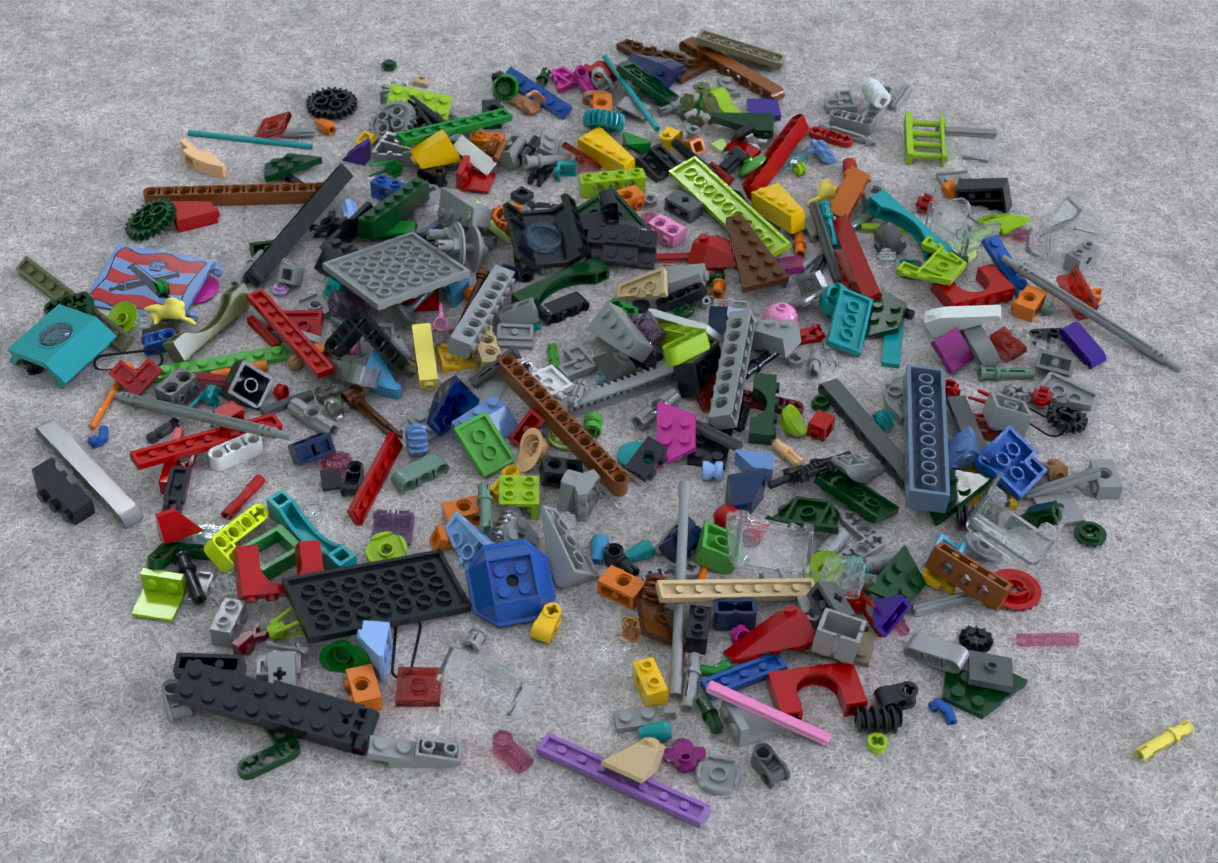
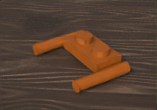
M503 139L501 142L499 140H490L483 145L475 146L488 156L494 155L492 160L497 163L508 141L506 139Z

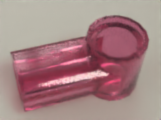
M499 730L494 733L492 738L493 755L503 759L518 774L526 771L533 763V758L513 741V736L510 732Z

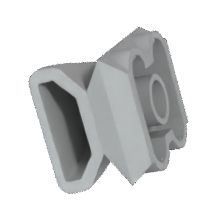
M594 469L584 473L574 470H567L561 479L557 511L562 517H566L574 512L578 522L588 520L600 497V490L598 489L601 477Z

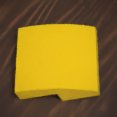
M436 343L434 350L441 372L446 373L476 368L471 354L468 359L454 356V354L447 352L448 345Z

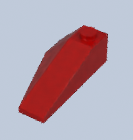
M700 234L692 242L687 265L704 263L706 270L708 268H718L719 271L728 267H734L736 270L733 248L730 242L708 234Z

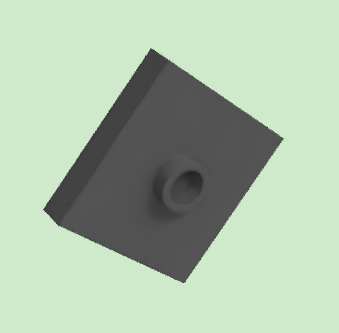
M969 650L970 656L967 660L968 685L1011 693L1013 689L1012 658Z

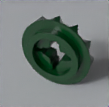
M1083 521L1074 528V538L1079 539V544L1086 543L1087 547L1093 545L1096 548L1098 544L1103 545L1107 537L1105 529L1095 522Z

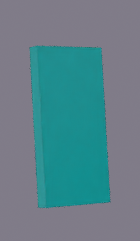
M840 287L825 345L859 358L862 352L873 299Z

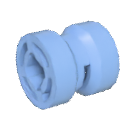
M702 461V480H709L714 477L716 481H722L723 462L716 461L713 465L709 461Z

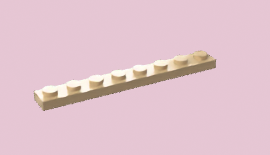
M813 578L657 580L655 586L659 603L713 602L720 598L792 601L796 599V596H806L815 585Z

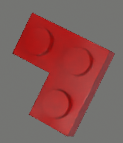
M147 358L136 371L120 360L108 374L128 392L142 395L163 370Z

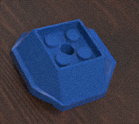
M525 538L483 545L465 572L472 613L497 628L535 622L545 604L554 602L556 599L548 557ZM513 578L517 581V585L509 586L506 580Z

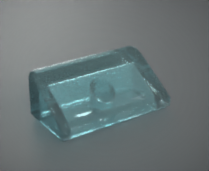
M807 149L795 151L788 157L782 167L792 172V164L799 161L805 164L811 160L810 153Z

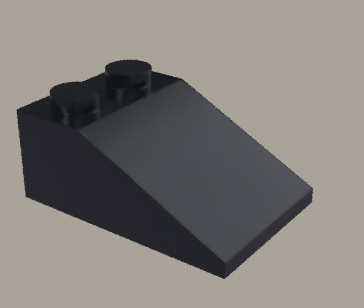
M719 341L710 343V349L673 367L681 398H701L716 384V372L719 369L718 360L721 358Z

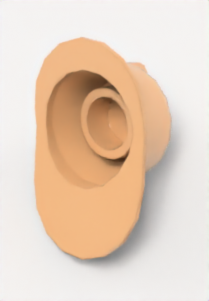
M537 428L528 429L521 438L517 459L521 472L530 471L548 452V442L542 437Z

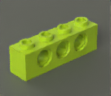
M643 168L578 174V190L581 199L593 198L602 190L611 186L615 190L636 185L642 192H646V175Z

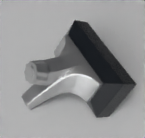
M751 122L738 129L731 138V141H741L759 148L758 145L766 144L768 139L755 138L753 136L755 126Z

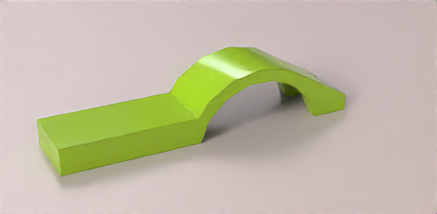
M711 87L710 91L703 94L704 97L711 94L716 99L718 109L721 112L742 113L732 103L729 93L723 87Z

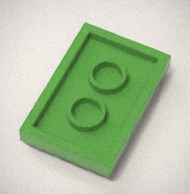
M486 411L454 427L452 430L483 479L517 460Z

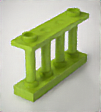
M905 111L903 122L905 165H912L913 160L921 158L940 160V167H944V163L948 161V152H946L944 130L946 129V120H944L943 113H940L939 121L915 120V118H912L911 111ZM914 126L936 127L938 132L918 131L913 128ZM913 138H939V142L916 141ZM915 147L939 149V153L916 152L914 149Z

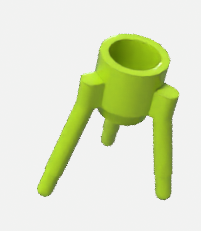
M291 606L277 617L271 619V624L266 626L273 642L304 634L302 630L288 633V629L299 625L298 621L285 625L283 621L279 622L293 610Z

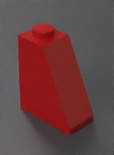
M172 201L177 210V216L173 217V223L178 233L218 223V217H220L217 207H214L212 202Z

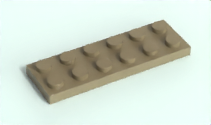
M703 29L700 30L695 39V43L700 47H710L713 51H722L732 57L738 56L744 61L751 60L757 65H766L773 70H780L786 55Z

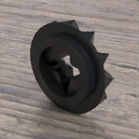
M968 625L966 629H962L960 632L959 643L968 651L986 653L993 646L994 639H992V633L986 632V628L980 629L977 625L975 627ZM975 634H977L978 636V643H976V640L974 638Z

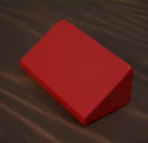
M531 408L508 439L520 448L523 434L530 428H537L539 430L546 419L534 408Z

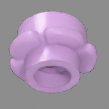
M278 282L272 287V292L277 297H283L288 294L289 286H286L283 282Z

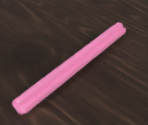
M710 681L706 687L708 694L817 743L827 745L830 740V733L715 681Z

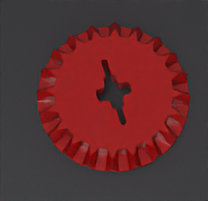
M1002 569L995 572V574L1012 583V588L1017 589L1015 593L1010 591L1002 606H1005L1007 610L1010 608L1014 609L1015 612L1019 609L1024 612L1027 608L1032 609L1034 605L1037 606L1042 591L1034 577L1017 569Z

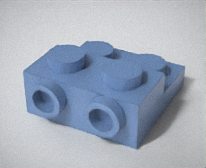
M969 426L948 441L949 471L951 469L963 471L974 463L975 458L981 453L974 431Z

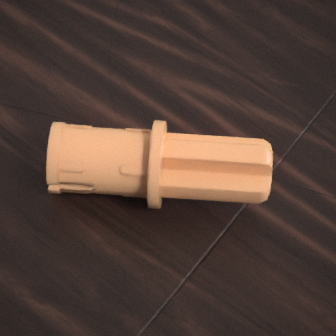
M780 438L772 443V448L781 455L783 460L786 459L794 467L803 465L802 458L794 452V448L788 447Z

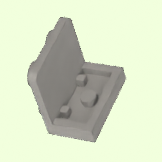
M814 271L795 278L802 295L787 304L796 309L800 306L805 307L811 304L813 298L814 300L818 299L827 287L821 271Z
M722 700L721 707H719L720 716L725 721L731 736L739 747L778 734V727L775 723Z

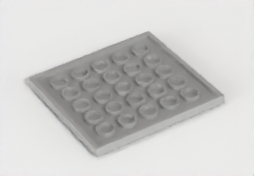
M413 231L322 263L323 269L378 311L470 277L469 269L441 250L437 251L434 245Z

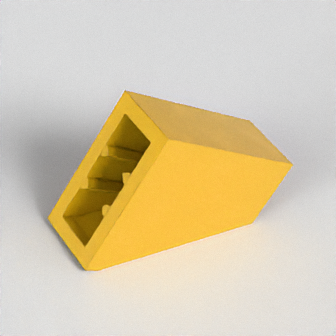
M443 129L409 149L412 154L410 156L411 160L415 165L418 164L421 169L461 161L460 156Z

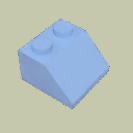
M364 620L362 629H358L357 642H361L359 647L368 655L376 678L381 683H385L392 652L390 622Z

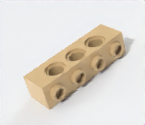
M492 324L489 325L487 333L483 334L482 341L477 345L475 353H471L477 373L495 361L498 354H501V349L497 345L496 335L493 333Z

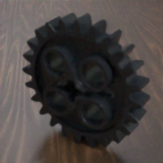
M328 87L326 90L321 88L322 91L316 90V93L312 92L311 96H308V99H306L308 113H311V116H316V119L319 117L327 118L328 120L333 118L336 121V118L342 119L343 116L348 117V114L352 115V112H355L357 108V97H355V94H352V91L348 92V89L342 90V87L336 89V87L330 89Z

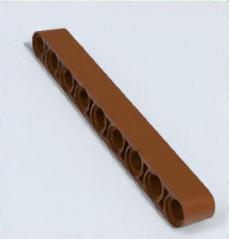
M689 37L679 43L680 51H684L690 57L699 59V62H711V69L717 70L723 76L733 77L734 81L739 83L740 86L748 88L749 91L760 95L761 98H777L778 100L784 98L785 91L780 85L722 52L713 51L710 47L698 46L695 43V37Z

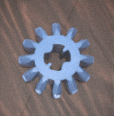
M418 423L407 425L405 438L408 454L416 457L426 455L428 452L426 427Z

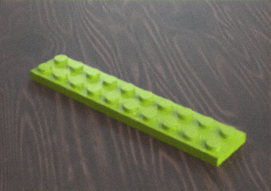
M694 156L669 170V176L693 198L703 202V208L726 229V217L742 214L774 257L791 248L789 240L698 157Z

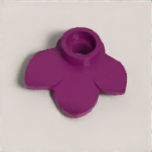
M680 738L675 740L673 748L665 749L662 759L667 763L674 764L679 772L690 773L695 769L697 762L705 758L706 750L704 747H694L688 739Z

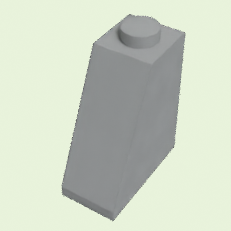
M704 263L665 266L667 270L668 294L698 282L703 283L705 287L709 280V271L706 270Z

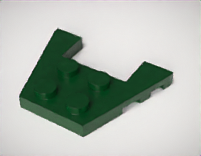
M961 669L957 674L945 671L942 700L983 719L1005 700L1015 695L1018 690L1024 688L1028 680L1013 673V689L1009 693L968 685V672Z

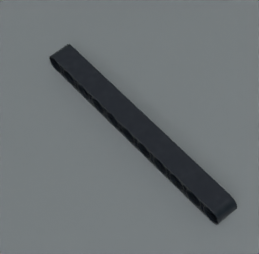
M342 163L327 177L244 273V276L256 288L266 280L354 175Z

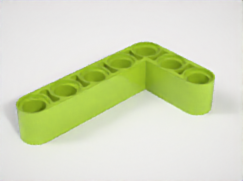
M657 320L644 324L648 342L662 346L667 366L679 365L710 349L706 329Z

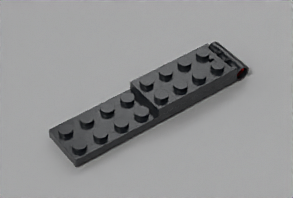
M192 660L187 661L172 695V702L360 756L366 755L370 735L374 734L380 717L378 711L372 708H365V705L277 680L269 683Z

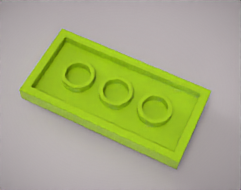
M395 84L390 85L386 105H389V101L394 103L396 99L398 102L400 100L405 102L408 99L413 101L410 98L413 94L435 113L438 112L439 116L448 121L452 96Z

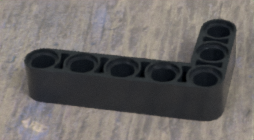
M605 189L599 193L600 211L580 216L586 237L588 225L598 226L607 221L619 220L618 204L612 189ZM537 228L542 246L549 245L552 247L559 245V239L554 232L546 228Z
M354 310L324 344V348L328 353L341 358L363 336L399 374L410 378L417 371L416 364L369 315L361 310Z

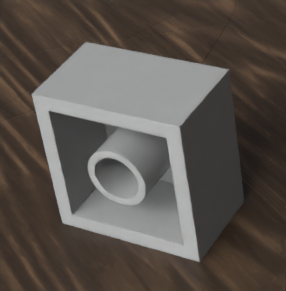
M991 391L982 410L990 429L1000 431L1010 425L1023 437L1033 418L1025 401Z

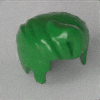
M511 74L500 75L493 82L492 95L501 101L512 99L519 92L518 80Z

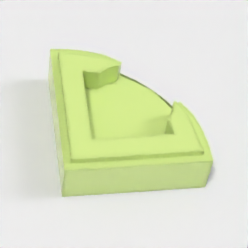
M721 138L711 143L710 148L719 154H723L726 141Z

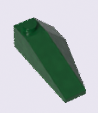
M710 113L712 123L738 131V129L752 122L755 126L753 136L767 139L774 135V113Z

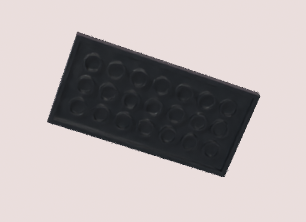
M441 549L282 578L281 582L308 644L357 635L358 629H362L364 620L390 622V628L471 612L472 607Z

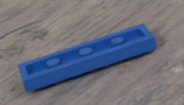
M998 234L983 239L981 244L998 270L1015 287L1013 295L1018 297L1020 290H1024L1028 282L1023 276L1016 273L1012 267L1001 261L1004 255L1012 260L1013 258Z
M773 653L701 679L700 686L712 701L717 699V697L706 692V687L710 681H715L738 691L767 680L768 672L787 670L788 666L779 654L773 655Z

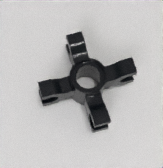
M335 210L329 211L328 217L321 220L320 225L313 224L309 228L310 232L316 231L313 238H320L321 236V238L327 240L338 229L340 218L335 217Z

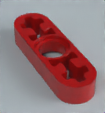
M817 126L809 129V137L811 139L823 140L828 144L843 148L852 146L853 138L850 135Z

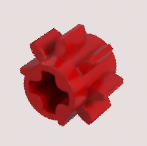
M925 193L924 197H918L916 208H919V212L925 214L928 211L933 212L936 200H932V195Z
M952 379L945 380L946 399L950 396H960L961 389H959V384Z
M1040 385L1039 389H1034L1031 402L1036 403L1035 408L1044 409L1045 405L1050 406L1053 392L1048 391L1049 387Z

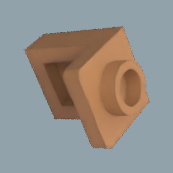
M1048 459L1047 462H1041L1048 469L1045 472L1048 474V482L1068 476V466L1060 462L1059 459Z

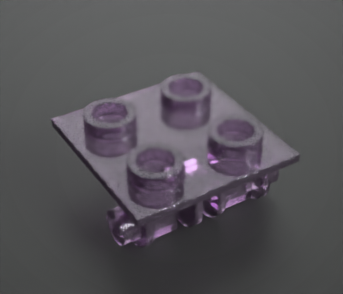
M377 509V511H373L372 517L374 521L371 538L377 533L389 531L393 535L402 536L406 544L411 546L415 520L414 512L407 510L399 511L398 514V510H395V514H392V510L389 509V514H387V510Z

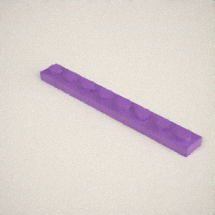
M547 733L537 747L538 755L698 828L702 826L710 812V805L653 779L648 778L643 783H640L601 765L602 760L605 759L604 757L551 733Z

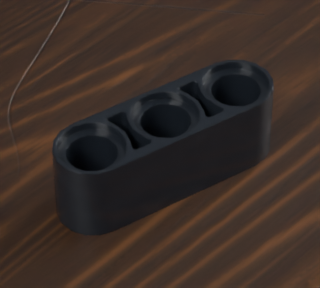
M573 292L541 305L538 308V316L550 326L553 323L564 321L565 318L579 315L580 312L588 311L590 303L579 292Z

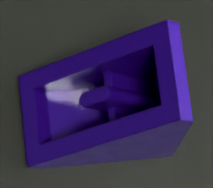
M367 137L351 149L342 161L365 166L371 158L370 139Z
M902 594L873 600L875 608H873L874 627L884 638L887 637L912 605Z

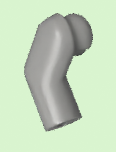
M705 295L701 301V307L707 309L710 304L713 305L715 303L714 296Z

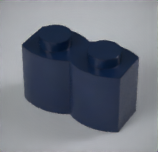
M720 598L713 601V629L728 631L740 624L745 625L749 630L755 628L757 618L756 600L750 598L737 600Z

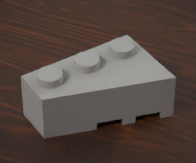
M386 131L372 151L373 161L375 163L396 159L401 163L402 167L420 168L418 164L415 165L411 160L410 156L412 154L409 150L418 144L404 147L396 139V133Z
M755 318L756 325L751 348L760 351L766 349L772 355L776 352L786 359L801 343L798 322Z

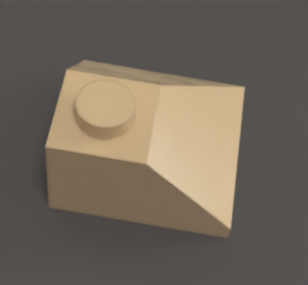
M645 737L619 748L602 760L601 765L643 783L658 771L666 746L660 744L655 738Z

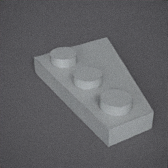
M1050 371L1040 384L1041 386L1049 387L1048 391L1053 392L1051 402L1057 404L1059 402L1066 404L1067 402L1069 406L1076 405V408L1089 411L1093 409L1101 394L1053 371Z

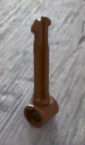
M354 384L339 393V400L347 409L359 410L386 435L388 432L394 431L399 438H403V430L398 431L366 402L365 394L359 385Z

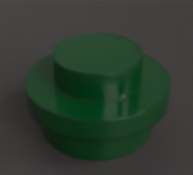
M387 59L381 64L385 71H393L397 67V63L391 59Z
M817 395L811 401V407L815 411L819 409L825 412L829 409L830 402L826 396Z

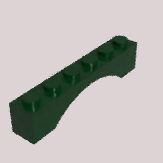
M595 256L511 293L512 304L533 297L538 310L544 300L558 290L576 285H596L609 279L610 266L598 256Z

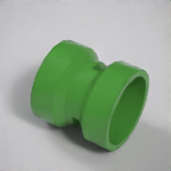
M589 412L584 416L583 428L593 438H598L601 435L602 416L596 412Z

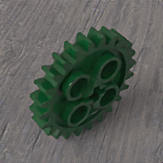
M159 198L157 201L154 199L152 203L148 201L147 205H141V209H136L137 212L131 214L132 217L127 219L129 222L125 223L126 227L124 229L132 241L135 240L137 242L140 240L142 242L144 239L148 241L150 237L154 238L156 234L160 235V231H165V227L171 225L170 222L174 221L173 217L177 216L176 206L170 199L167 200L166 198L163 200Z

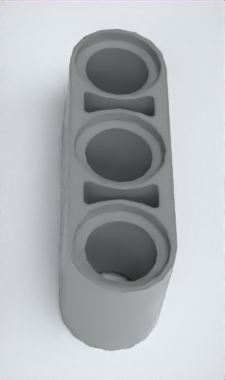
M914 633L903 649L906 657L910 656L921 664L955 674L961 671L970 656L969 651L959 644L922 633Z

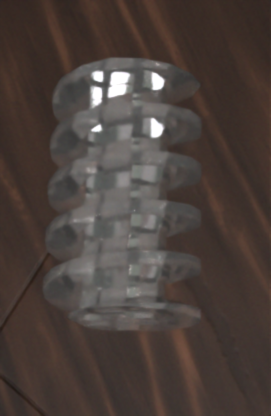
M511 505L504 506L493 524V532L488 534V537L493 542H502V539H504V532L501 533L503 525L514 518L522 517L520 509Z

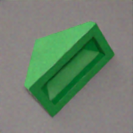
M624 131L622 146L630 147L636 152L645 154L651 148V141Z

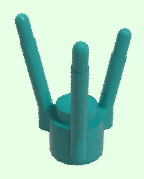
M216 385L207 386L204 392H200L198 397L187 407L192 408L203 399L206 404H213V412V410L217 409L219 403V388Z

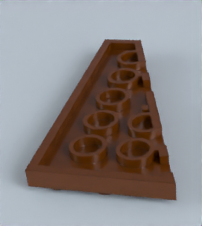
M625 39L616 44L617 50L679 84H683L712 68L711 62L702 63L697 58L688 59L683 54L665 49L663 51L657 50L655 46L645 47L643 43L630 39Z
M738 214L726 217L725 223L731 240L730 244L733 248V257L739 274L742 293L789 282V275L743 215Z

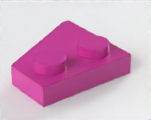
M564 66L551 70V77L559 94L578 86L571 81L573 72Z

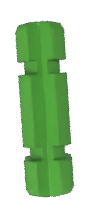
M549 343L547 345L549 364H552L557 369V366L560 365L557 344Z

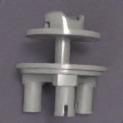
M453 222L449 227H443V229H427V240H436L435 245H438L436 246L437 251L445 250V254L463 266L466 258L472 270L478 269L481 260H485L488 256L489 249L484 243L485 236H481L476 226H471L468 229L466 239L463 227L459 222Z

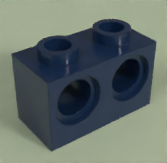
M320 432L287 445L293 463L299 466L336 452L331 435L326 432Z

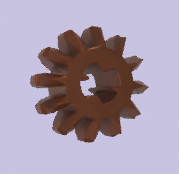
M650 573L644 583L642 599L664 606L665 603H659L655 584L657 580H668V578L659 573Z

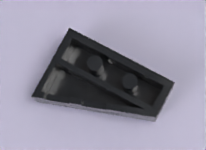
M50 457L31 469L37 488V498L42 503H48L53 512L58 511L64 521H70L76 526L95 514L93 501L77 483L73 485L66 478L68 474L65 470L60 472L55 466L56 461Z

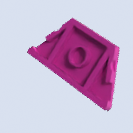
M657 402L656 441L668 448L666 454L668 458L664 464L672 460L676 462L683 456L696 451V416L694 413Z

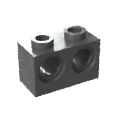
M179 367L154 387L156 399L179 405L183 404L200 390L198 376Z

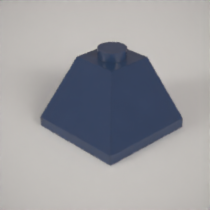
M766 468L727 475L725 503L739 509L743 514V518L751 515L764 498Z

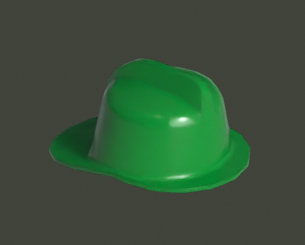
M338 640L322 648L319 654L321 665L329 672L346 674V669L370 664L369 657L365 651L347 640Z

